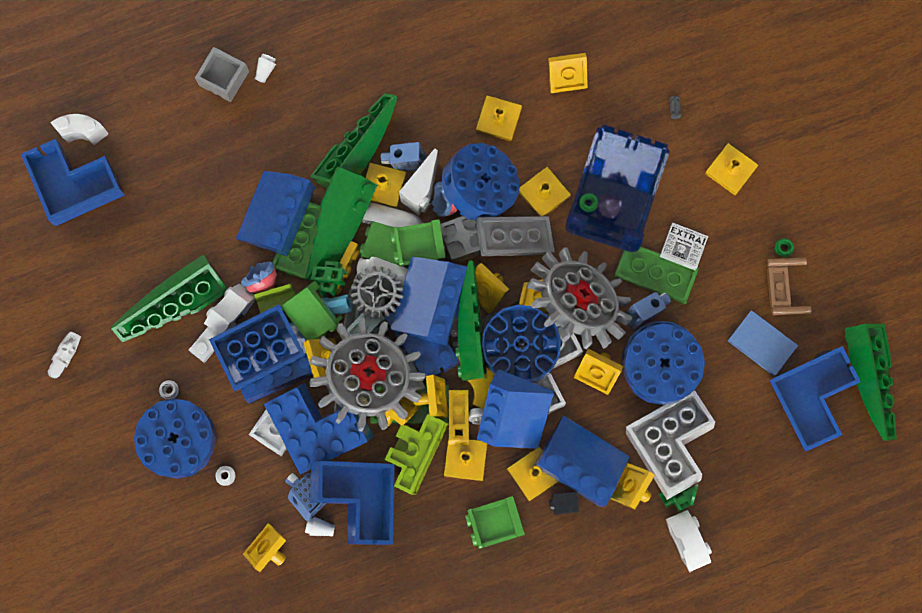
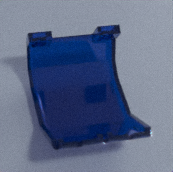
M602 124L601 127L596 129L565 228L569 233L628 252H637L645 235L643 234L670 150L667 148L668 144L655 140V143L652 144V139L640 135L633 138V133L621 129L617 133L614 132V127ZM590 193L597 197L598 207L593 212H585L580 208L579 201L584 194ZM586 201L585 204L591 206L592 202Z

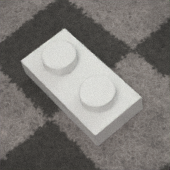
M207 327L189 351L205 363L214 352L209 339L218 334Z

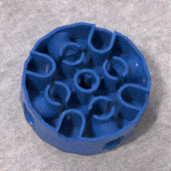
M475 143L468 144L450 158L443 169L442 187L451 205L454 204L461 211V215L476 221L478 217H498L509 209L519 195V178L516 167L507 155L495 146Z
M515 305L502 309L491 318L483 332L481 350L483 351L485 365L494 376L499 369L532 383H538L551 373L560 355L561 339L555 323L545 327L544 323L549 317L537 308H532V306ZM519 342H522V344L526 346H524L523 349H520L517 345Z
M669 324L649 326L638 333L625 351L623 363L625 380L634 394L648 403L662 405L677 403L691 394L703 378L705 366L702 348L694 336L679 326ZM665 361L667 364L662 368L660 366L661 362Z
M180 399L160 401L146 410L137 423L134 436L136 453L144 466L157 475L175 479L193 476L203 469L209 462L217 441L215 426L208 414L193 403ZM175 435L179 436V437L176 439V440H177L176 443L172 441V440L174 439V436H175Z

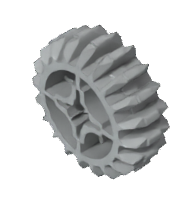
M373 266L372 273L366 268L365 272L367 275L364 276L360 272L358 275L361 280L354 279L358 286H351L352 290L357 291L352 293L351 297L358 298L353 301L354 305L360 303L357 308L358 311L365 308L364 316L368 315L370 311L371 318H374L375 313H378V317L381 319L382 312H385V315L388 317L390 316L389 309L392 312H396V309L393 307L394 304L396 306L401 305L396 299H403V295L398 294V292L403 291V287H397L401 284V280L394 281L397 278L396 273L390 277V269L383 273L384 267L381 266L379 272H377L376 266ZM377 277L373 286L363 287L368 280ZM383 278L390 282L393 292H389V290H385L382 287ZM379 284L380 292H382V295H379V297H377L375 301V295L371 291L375 290V288H378ZM361 292L372 297L371 307L362 300ZM392 298L387 305L377 308L381 299Z

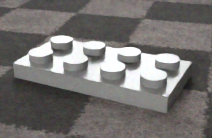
M549 216L478 217L476 219L481 256L545 255L548 251L552 254L555 252Z

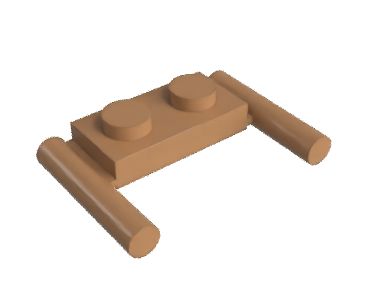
M806 257L767 259V276L772 315L811 314V306L791 307L787 267L806 265Z

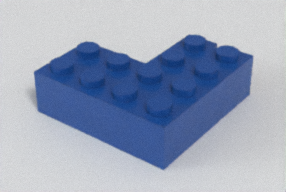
M56 139L40 145L41 149L47 154L45 156L37 147L21 154L46 216L54 226L125 196L112 164L105 156L73 170L63 146Z
M459 305L457 308L454 321L458 319ZM395 312L389 313L390 316L384 317L390 329ZM392 331L397 339L400 335H402L401 333ZM408 335L404 344L401 345L407 352V355L413 352H420L421 356L413 364L418 372L425 373V382L426 376H441L439 368L442 367L445 373L459 364V359L449 344L446 346Z
M843 346L770 380L805 452L842 435L824 399L861 382L854 367L847 368L846 365L850 363V360Z
M305 383L264 404L300 474L310 470L312 462L329 461L368 442L374 437L367 422L363 431H358V426L355 423L358 422L359 415L347 412L344 420L338 424L335 421L337 414L341 411L339 409L322 418Z
M335 461L312 462L310 503L348 504L347 544L393 545L394 464Z

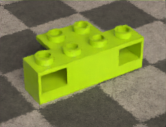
M427 414L420 431L407 425L400 426L396 437L399 438L395 448L390 447L385 458L386 461L402 468L394 487L411 495L417 494L449 423Z

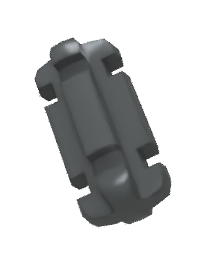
M679 96L670 97L671 119L681 118Z

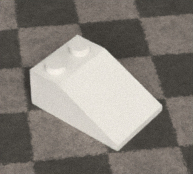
M435 148L399 191L401 203L418 216L421 212L425 213L431 205L429 202L439 162L438 150Z

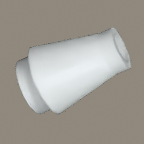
M262 54L259 57L255 80L262 83L266 82V79L276 66L275 58L266 54Z
M314 516L307 522L305 533H309V536H333L335 525Z

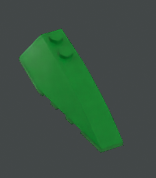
M384 93L368 110L369 114L356 122L357 127L351 133L347 131L343 136L345 139L339 145L335 144L330 149L310 178L327 189L337 167L361 176L386 131L398 97L393 94Z
M336 168L321 201V215L317 220L318 230L316 237L314 236L313 239L314 249L313 254H310L305 279L312 282L311 276L314 266L324 267L325 261H340L366 213L378 186L377 184L343 168Z
M203 254L149 292L111 326V330L122 342L146 333L149 329L154 327L157 329L162 327L164 323L172 320L177 321L189 313L192 315L199 312L224 295L228 288Z
M474 261L468 262L459 303V346H455L456 357H460L461 365H458V376L462 377V381L487 378L484 355L481 350L483 334Z
M862 324L845 328V340L849 348L848 357L861 381L857 384L863 403L883 441L897 439L895 414L891 412V408L895 403L894 396L890 394L893 378L889 377L892 359L885 324Z

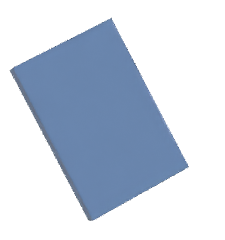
M752 310L728 339L729 343L773 376L778 373L798 346Z

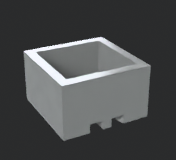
M213 47L195 79L200 87L208 91L210 90L231 102L249 70L246 63Z
M462 216L440 224L442 239L451 263L456 264L481 255L476 221Z

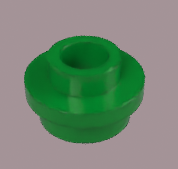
M590 193L584 194L579 201L580 208L585 212H593L598 207L597 197ZM586 201H591V202H592V205H591V206H587V205L585 204V202H586Z
M783 238L776 242L774 250L778 256L785 258L793 253L794 245L789 239ZM781 246H785L787 251H782Z

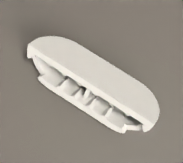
M370 202L361 221L370 225L372 221L392 227L423 224V221L415 214Z
M371 257L370 260L359 259L357 274L361 272L364 276L367 275L365 272L366 268L372 273L373 266H376V270L379 272L380 267L383 266V273H386L388 269L391 270L390 277L396 273L397 278L394 281L401 280V284L397 287H403L408 271L407 268L376 257ZM377 277L368 280L365 284L373 286ZM383 278L382 287L385 290H389V292H393L390 282Z

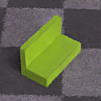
M288 284L254 294L260 314L277 305L282 306L295 295V291L292 285Z

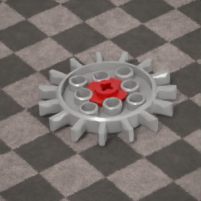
M563 248L559 253L561 262H558L550 251L546 252L542 260L550 270L536 262L530 271L541 277L543 281L532 278L527 284V288L541 292L542 298H536L531 306L532 308L545 307L550 316L544 323L545 327L552 325L556 321L565 328L562 340L565 342L573 333L581 335L584 349H587L592 344V336L596 335L602 347L606 348L612 342L606 330L619 340L626 332L614 321L616 320L627 325L632 320V316L619 310V306L626 307L631 301L630 297L617 296L614 290L622 280L619 278L608 281L602 274L607 266L605 262L596 269L588 265V252L584 251L578 258V261H574L571 259L568 248Z
M360 318L358 323L359 333L351 336L348 334L345 326L340 323L336 329L342 341L335 345L323 336L319 342L325 349L331 352L329 358L324 359L312 356L310 364L325 368V376L312 378L309 382L310 387L326 385L330 393L320 400L319 407H325L332 401H335L342 407L335 421L338 424L344 420L347 412L359 415L358 431H363L366 425V416H377L379 426L382 430H385L388 427L385 413L391 409L404 420L408 413L399 404L402 397L416 403L421 398V395L407 388L409 381L419 382L425 379V373L409 372L408 363L419 359L421 356L420 352H413L405 356L399 347L404 344L408 336L406 333L400 335L395 342L384 337L388 322L384 321L379 327L378 334L367 333L365 318ZM373 344L376 346L377 350L370 351L367 345ZM351 355H359L361 361H354ZM379 360L387 361L388 367H382L379 364ZM337 364L343 365L344 368H345V371H343V372L337 371V370L335 369V365H337ZM390 376H397L400 382H392ZM352 380L356 383L357 387L350 388L346 382ZM381 386L384 389V393H377L374 387ZM360 396L366 397L367 400H368V403H367V404H362V403H360L359 400H358V397H360Z

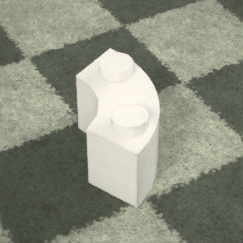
M69 114L50 122L68 143L83 139L95 145L109 134L98 121L86 115Z
M241 284L229 287L224 293L225 297L215 307H211L206 314L207 319L204 324L218 335L235 327L236 323L234 321L241 314L245 315L255 301L254 294L249 293Z
M686 510L666 519L669 532L689 572L711 563L709 554L712 553L708 543H704L698 530L700 525L695 516L692 517L689 511Z

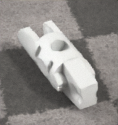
M71 331L67 334L51 359L52 363L47 371L48 376L57 378L64 368L68 367L71 358L76 352L81 336Z

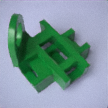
M325 261L324 267H313L311 280L312 282L316 281L320 286L317 289L323 298H328L325 293H331L332 296H336L338 285H345V282L342 280L343 274L347 275L348 272L342 268L340 262Z
M698 484L683 490L681 493L669 498L668 501L662 492L658 495L666 508L674 504L678 512L689 506H693Z

